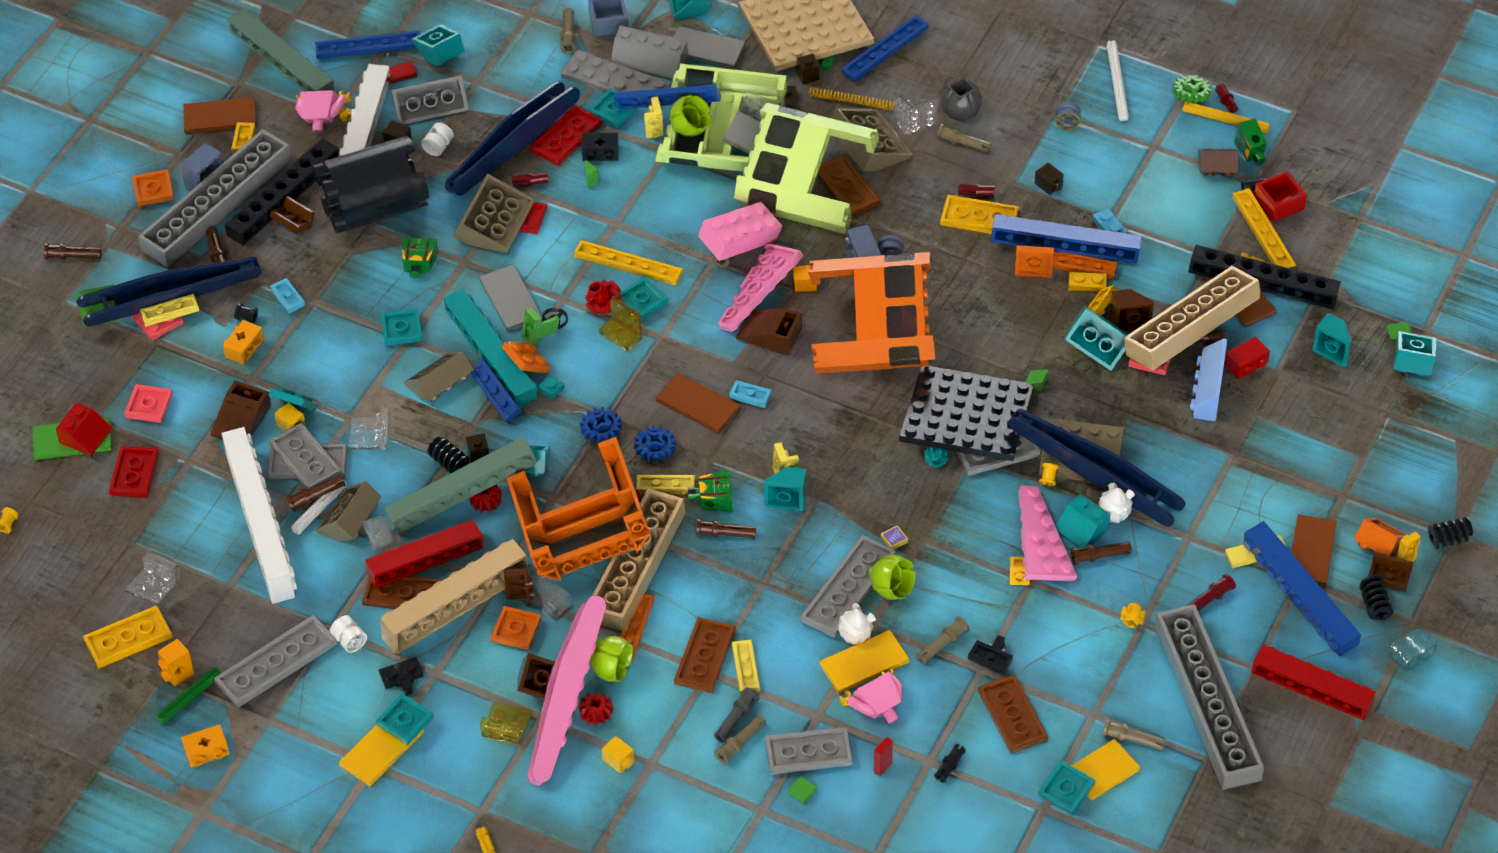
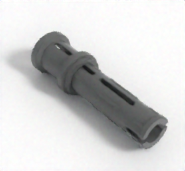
M749 687L743 689V694L739 700L733 703L732 711L716 733H714L716 740L724 743L744 715L749 714L750 707L759 700V695L756 691Z

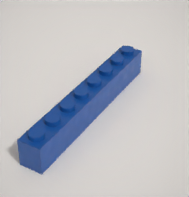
M995 214L991 242L1015 246L1054 248L1056 252L1137 263L1141 236Z
M1265 521L1244 533L1243 544L1245 548L1255 555L1256 561L1267 569L1270 578L1278 582L1281 591L1289 595L1293 605L1296 608H1300L1305 619L1315 626L1319 636L1327 640L1332 651H1336L1339 656H1342L1360 645L1361 634Z

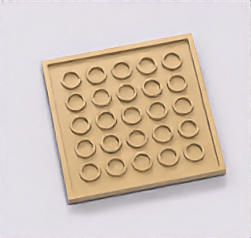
M744 0L739 2V9L775 71L797 66V57L814 54L816 60L874 44V37L851 0Z

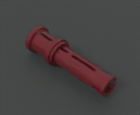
M1224 574L1222 579L1210 584L1206 592L1186 606L1195 604L1197 611H1200L1213 600L1223 598V594L1227 591L1234 590L1236 588L1235 581L1230 575Z

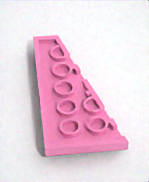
M767 243L764 247L766 249L765 253L760 254L757 258L759 261L757 266L751 268L740 286L741 292L732 299L734 301L733 305L726 309L718 322L720 329L729 332L736 330L739 324L751 314L752 310L762 303L767 294L773 291L775 286L787 276V273L799 263V260L804 256L802 252Z
M1021 485L1018 490L1019 507L1022 513L1020 522H1022V552L1025 558L1023 560V567H1025L1024 579L1074 581L1077 578V574L1038 486Z

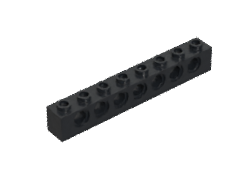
M324 138L315 143L310 150L303 154L294 164H291L281 175L277 176L262 192L253 197L237 214L227 220L225 223L227 236L244 246L273 220L270 217L271 210L282 207L285 197L289 196L296 200L316 182L313 165L339 157V147Z
M1195 245L1188 270L1189 273L1213 279L1229 267L1234 266L1258 279L1260 291L1334 310L1341 281Z

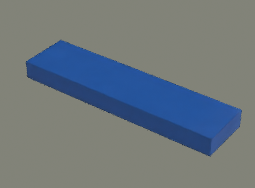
M482 359L470 373L503 419L510 424L522 412V409L488 362Z

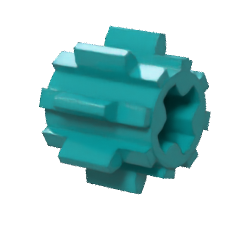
M926 446V450H924L926 463H929L933 468L942 467L943 464H946V460H948L947 450Z

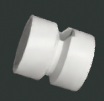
M435 123L422 140L421 146L426 153L438 157L445 150L446 145L451 142L454 134L447 125Z
M349 615L338 618L330 628V633L338 642H341V646L348 653L358 651L367 641V634L357 626L356 622Z

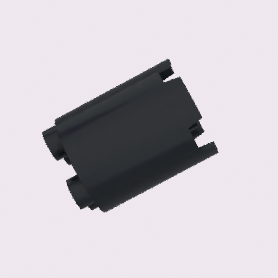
M408 136L393 139L313 165L316 181L319 186L323 187L325 194L320 197L326 217H330L336 234L428 205L426 199L430 197L424 172H416L413 161L409 158L408 154L414 152L415 147Z

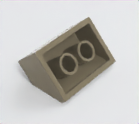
M463 351L450 352L406 380L404 384L422 401L430 400L431 402L439 398V393L442 391L446 392L455 387L454 383L458 380L461 382L467 379L473 368Z
M366 481L345 488L316 529V532L340 542L354 540L359 535L361 526L365 525L369 520V514L378 507V501L382 496Z

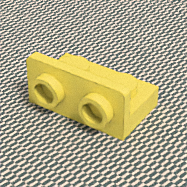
M658 97L651 98V105L648 106L649 112L644 113L646 138L664 136Z
M782 443L774 444V474L786 467H799L798 455L789 457L787 449L784 450Z

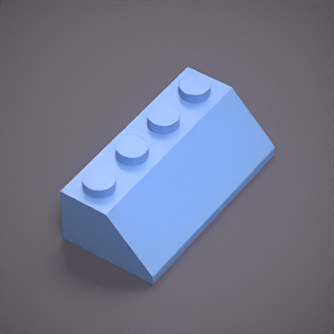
M1222 339L1203 348L1202 356L1198 355L1197 367H1200V370H1196L1194 380L1198 381V385L1194 384L1192 396H1196V398L1191 399L1190 410L1194 411V419L1216 421L1227 339Z

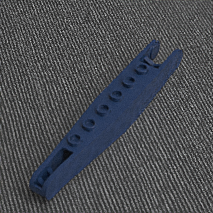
M555 82L510 113L460 167L447 178L445 189L458 196L464 195L483 180L487 174H491L521 151L575 105L580 98L579 89L570 87L565 91V86L562 82Z
M256 257L168 270L83 295L77 299L76 303L78 307L82 308L100 303L103 304L104 310L91 313L83 318L84 325L94 326L140 313V309L191 294L198 297L260 276L262 270ZM114 300L116 306L109 308L107 302Z
M1017 409L1008 421L1009 427L1013 431L1104 491H1109L1108 485L1110 483L1117 484V487L1124 493L1128 489L1133 491L1135 496L1131 498L1133 502L1131 507L1164 526H1172L1175 519L1172 514L1156 504L1158 501L1178 511L1183 510L1186 506L1182 497L1124 458L1100 445L1036 417L1023 409ZM1147 494L1154 497L1152 501L1146 497Z

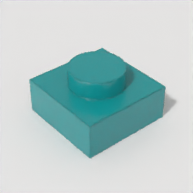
M548 375L538 386V392L554 399L565 386L562 381Z

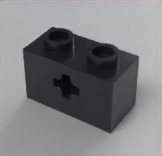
M582 133V160L619 161L618 133Z

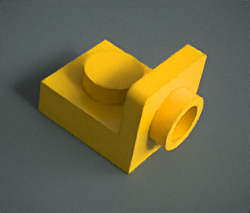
M1010 556V585L1030 584V580L1024 579V557Z

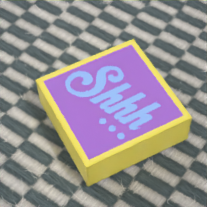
M898 525L881 533V539L893 550L908 543V538Z

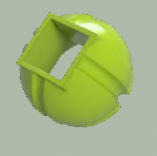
M697 95L679 98L669 112L673 132L691 137L703 133L710 125L712 116L708 115V112L711 110L705 100Z
M888 555L881 558L868 570L873 590L884 599H905L904 595H909L915 585L916 573L911 570L914 568V565L911 561L899 555Z
M608 636L602 639L596 638V649L589 660L593 671L605 681L621 682L628 672L626 667L631 665L633 645L619 636Z

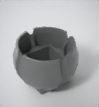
M965 77L949 83L941 95L944 113H947L948 117L954 120H968L971 115L973 117L976 116L982 103L980 90Z

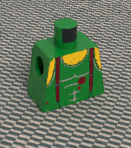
M1256 118L1240 122L1234 144L1245 161L1254 160L1257 165L1266 161L1264 151L1267 144Z
M402 237L404 271L410 272L409 275L412 278H419L421 273L431 272L438 255L437 239Z
M729 470L700 476L699 487L688 488V499H700L702 510L732 512Z

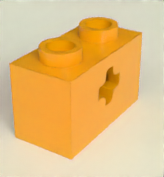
M242 320L234 328L230 337L223 343L225 357L245 365L264 341L262 327Z
M178 639L157 651L159 656L158 664L162 669L160 673L165 682H170L176 687L194 675L189 651Z
M220 724L181 737L190 768L230 755Z

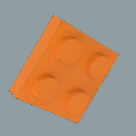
M168 169L132 176L138 207L174 200Z
M1017 245L1015 276L1052 278L1054 248Z
M505 341L502 345L503 350L521 371L548 373L551 369V366L546 362V358L540 355L536 347L531 343Z
M503 606L492 632L491 642L529 651L542 621V615Z

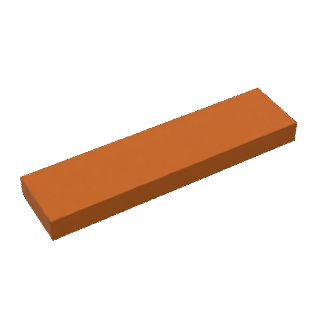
M1054 251V269L1069 272L1107 274L1106 279L1114 280L1118 262Z
M643 595L627 630L621 632L620 637L631 642L633 645L631 662L634 661L655 600V595Z

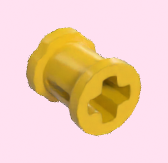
M1043 463V473L1039 483L1046 486H1056L1055 477L1060 467L1051 463Z
M3 508L2 516L0 517V532H11L13 522L19 517V514L14 509Z

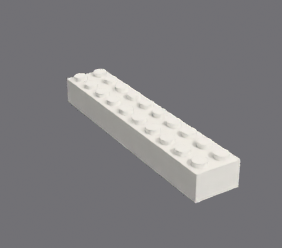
M244 427L223 432L222 438L226 457L271 602L274 604L295 598L294 590L297 589L294 571L289 563L288 552L284 548L285 543L283 536L280 535V527L275 519L276 515L273 506H271L269 492L265 489L267 487L265 479L261 475L260 464L256 460L255 448L250 446L253 445L251 435L246 434Z

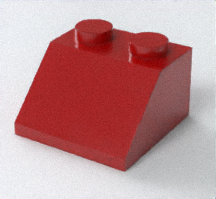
M78 402L74 404L56 427L60 444L90 456L94 454L112 430V427L93 408Z

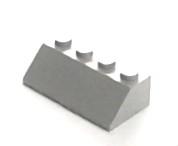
M620 25L614 39L611 62L648 75L673 80L676 70L679 71L680 64H684L687 58V42Z
M461 75L390 90L398 123L401 124L469 110Z

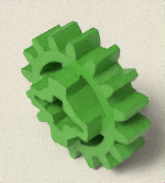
M1190 74L1187 77L1182 75L1181 79L1176 78V81L1173 83V94H1176V98H1181L1180 101L1186 100L1188 104L1190 102L1197 104V101L1203 103L1204 100L1208 101V98L1211 97L1212 85L1209 84V81H1203V77L1197 78V75L1190 76Z

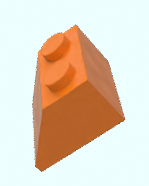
M1376 517L1365 518L1354 540L1359 542L1358 546L1363 549L1369 550L1370 548L1376 553L1394 557L1399 550L1400 540L1406 534Z

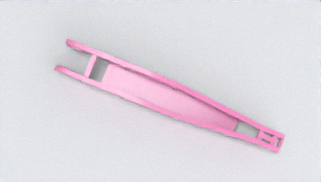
M600 596L590 597L586 603L579 607L552 668L532 759L527 773L528 780L533 785L540 786L550 779L560 748H563L566 743L567 736H565V733L572 724L573 718L571 716L579 702L577 698L585 683L583 679L589 670V660L596 649L595 641L606 610V603Z

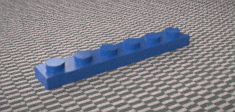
M915 15L841 68V73L851 81H857L928 29V23Z
M420 31L315 42L316 58L325 59L417 49L412 39L420 35Z
M713 84L615 92L613 98L618 109H631L650 106L651 98L658 97L660 106L673 105L679 98L689 95H697L705 100L706 103L720 102L721 94L717 85Z

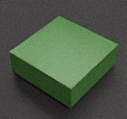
M800 776L788 789V794L805 804L817 791V786Z

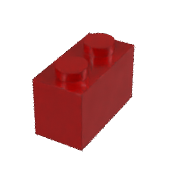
M1254 337L1226 352L1224 365L1237 379H1240L1243 376H1248L1254 370L1266 366L1269 361L1270 351L1257 337Z

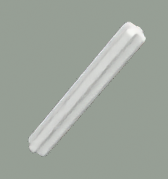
M346 486L319 497L291 526L292 532L299 535Z

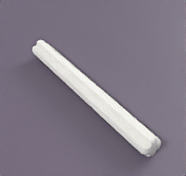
M1114 40L1108 41L1107 51L1118 117L1121 122L1127 121L1129 115L1117 43Z

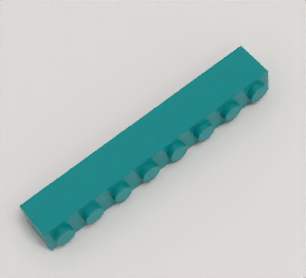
M464 289L445 297V311L481 360L484 359L488 362L517 404L521 407L536 400L537 384L534 380L531 381L528 372L521 371L503 350L502 345L504 343L501 341L498 331L493 330L489 319L484 318L481 308L475 306L472 296L470 294L467 295Z

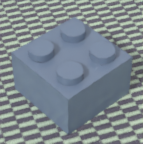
M588 0L594 37L617 34L620 25L629 27L624 0Z
M204 143L193 154L183 160L180 165L185 189L191 191L223 164L220 151Z

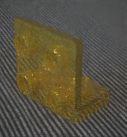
M612 297L610 299L611 319L599 328V334L628 352L642 339L641 315L637 310L627 306L622 300Z
M494 702L488 718L482 717L481 736L483 738L521 745L532 716V710Z

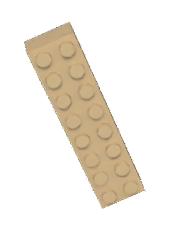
M1234 266L1229 267L1124 337L1126 356L1152 371L1260 299L1259 280Z
M647 489L640 506L650 531L649 537L638 553H636L634 548L612 557L592 595L602 597L606 603L602 626L619 631L627 630L685 515L684 498Z
M514 539L501 543L495 550L486 552L478 560L472 561L463 569L451 573L448 578L436 582L428 590L419 592L416 597L403 602L393 611L386 612L380 618L382 639L392 652L397 655L505 589L504 570L527 568L526 554Z

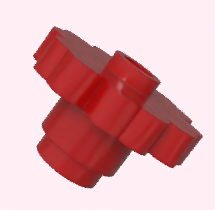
M602 280L601 282L595 281L591 283L585 296L587 301L586 307L594 315L610 313L613 307L619 305L622 298L620 287L614 281L607 282Z

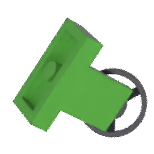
M530 307L525 310L521 337L527 343L537 347L539 339L553 334L558 329L566 326L568 315L563 309L549 308L543 312L541 318ZM549 312H559L557 315L553 314L550 317H545ZM563 314L566 317V320L564 323L560 324V319Z

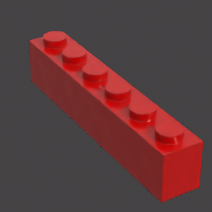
M472 519L366 559V574L375 589L484 548L483 534Z
M1263 644L1253 661L1252 674L1363 721L1374 703L1376 691L1371 690L1369 687L1352 682L1348 678L1340 677L1329 670L1321 669L1312 663L1302 661L1274 647Z

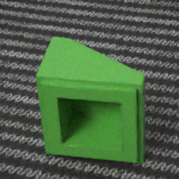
M586 160L584 161L588 188H591L599 183L598 169Z
M1408 322L1387 326L1390 338L1395 344L1398 331L1412 333Z
M1049 370L1030 371L1025 382L1034 385V390L1042 392L1048 379Z

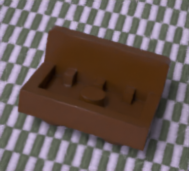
M288 196L285 197L282 207L271 210L270 217L276 220L277 223L289 228L290 231L300 233L311 228L314 212Z
M1374 553L1368 576L1379 575L1384 579L1382 582L1385 583L1387 588L1406 592L1413 562L1386 554Z
M528 568L504 570L507 600L526 598L527 607H531V600L534 599L532 576H528Z

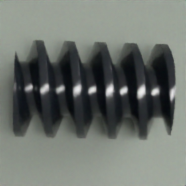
M436 437L427 449L428 455L433 457L435 461L450 473L468 465L470 458L465 456L462 451H459V448L454 447L453 443H449L447 438Z
M1464 517L1462 520L1458 518L1455 521L1449 520L1447 523L1441 522L1440 525L1437 523L1432 526L1429 525L1428 535L1435 549H1438L1439 543H1441L1442 547H1446L1447 541L1451 546L1454 545V539L1458 544H1461L1462 537L1465 542H1468L1469 536L1473 535V527L1468 517Z
M1379 575L1366 577L1359 586L1367 614L1373 620L1387 619L1394 612L1391 608L1390 598L1387 595L1388 592L1385 589V583L1382 582L1384 579Z

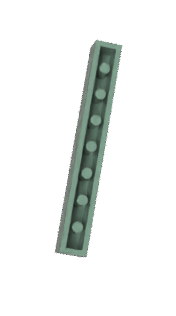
M242 9L227 19L229 31L302 91H334V81L329 75L324 74L307 57H303L297 49H293L286 40L278 37L273 30L271 31L263 22L257 20L252 13Z
M523 436L384 508L397 533L400 534L506 480V477L537 464V461Z

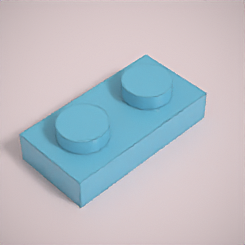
M1109 208L1093 214L1092 220L1100 230L1128 234V231Z
M287 278L270 286L273 294L289 314L305 306V301Z
M736 380L729 393V399L766 408L772 395V390Z

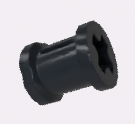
M242 303L237 305L234 313L235 319L239 320L241 318L253 324L257 320L258 308L245 307Z

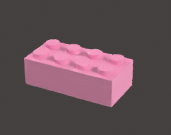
M758 202L704 220L698 237L714 256L721 261L762 247L767 243L776 242L782 225L762 202Z

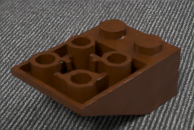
M786 308L752 310L751 314L746 317L736 339L788 355L802 329V313Z
M235 380L225 395L211 431V436L223 440V432L244 427L246 434H250L252 437L271 407L269 391Z

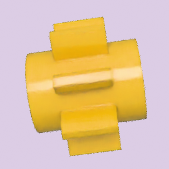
M1129 603L1127 607H1122L1120 620H1124L1123 623L1127 627L1135 628L1138 626V623L1143 625L1146 611L1142 610L1141 605L1137 603Z

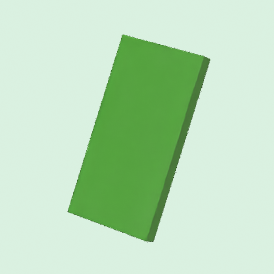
M102 417L110 425V418ZM60 423L33 426L35 460L85 453L59 443L56 427ZM111 431L95 452L112 450Z

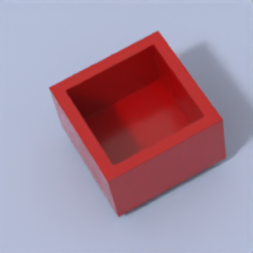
M1288 171L1256 183L1254 194L1259 205L1272 222L1305 210L1307 195Z

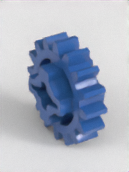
M595 407L594 412L587 411V416H582V421H580L581 434L584 435L585 440L590 439L592 444L595 441L600 443L615 436H620V430H622L621 417L617 416V412L611 413V408L605 411L604 407H601L600 410H597Z
M652 425V429L645 427V432L639 431V436H635L634 449L636 450V455H641V460L647 458L648 463L651 460H655V463H658L659 459L664 462L666 456L671 458V452H675L676 439H674V434H669L668 428L662 430L661 425L658 429L655 428V425Z

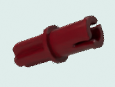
M1225 84L1217 85L1215 92L1220 97L1221 104L1226 106L1229 113L1234 114L1238 111V107L1233 100V94L1229 93Z
M529 172L526 175L512 177V185L514 187L525 185L532 187L534 184L548 183L547 172L534 174Z
M978 183L976 185L959 184L958 194L975 196V198L977 196L994 197V185H978Z

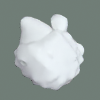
M1110 483L1108 485L1109 491L1103 492L1102 497H1100L1099 507L1110 514V522L1120 523L1131 514V506L1133 504L1131 498L1135 494L1130 489L1124 493L1117 487V484Z
M854 603L852 610L846 611L840 617L838 625L840 636L846 643L853 645L863 643L870 638L871 631L873 630L872 622L876 618L872 613L866 616L862 612L860 605Z

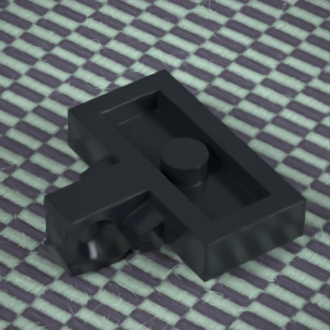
M998 635L993 644H986L977 640L968 654V659L1004 675L1013 661V655L1005 652V649H1003L1005 637Z
M417 657L378 670L385 689L401 686L405 696L413 694L411 682L423 677V671Z

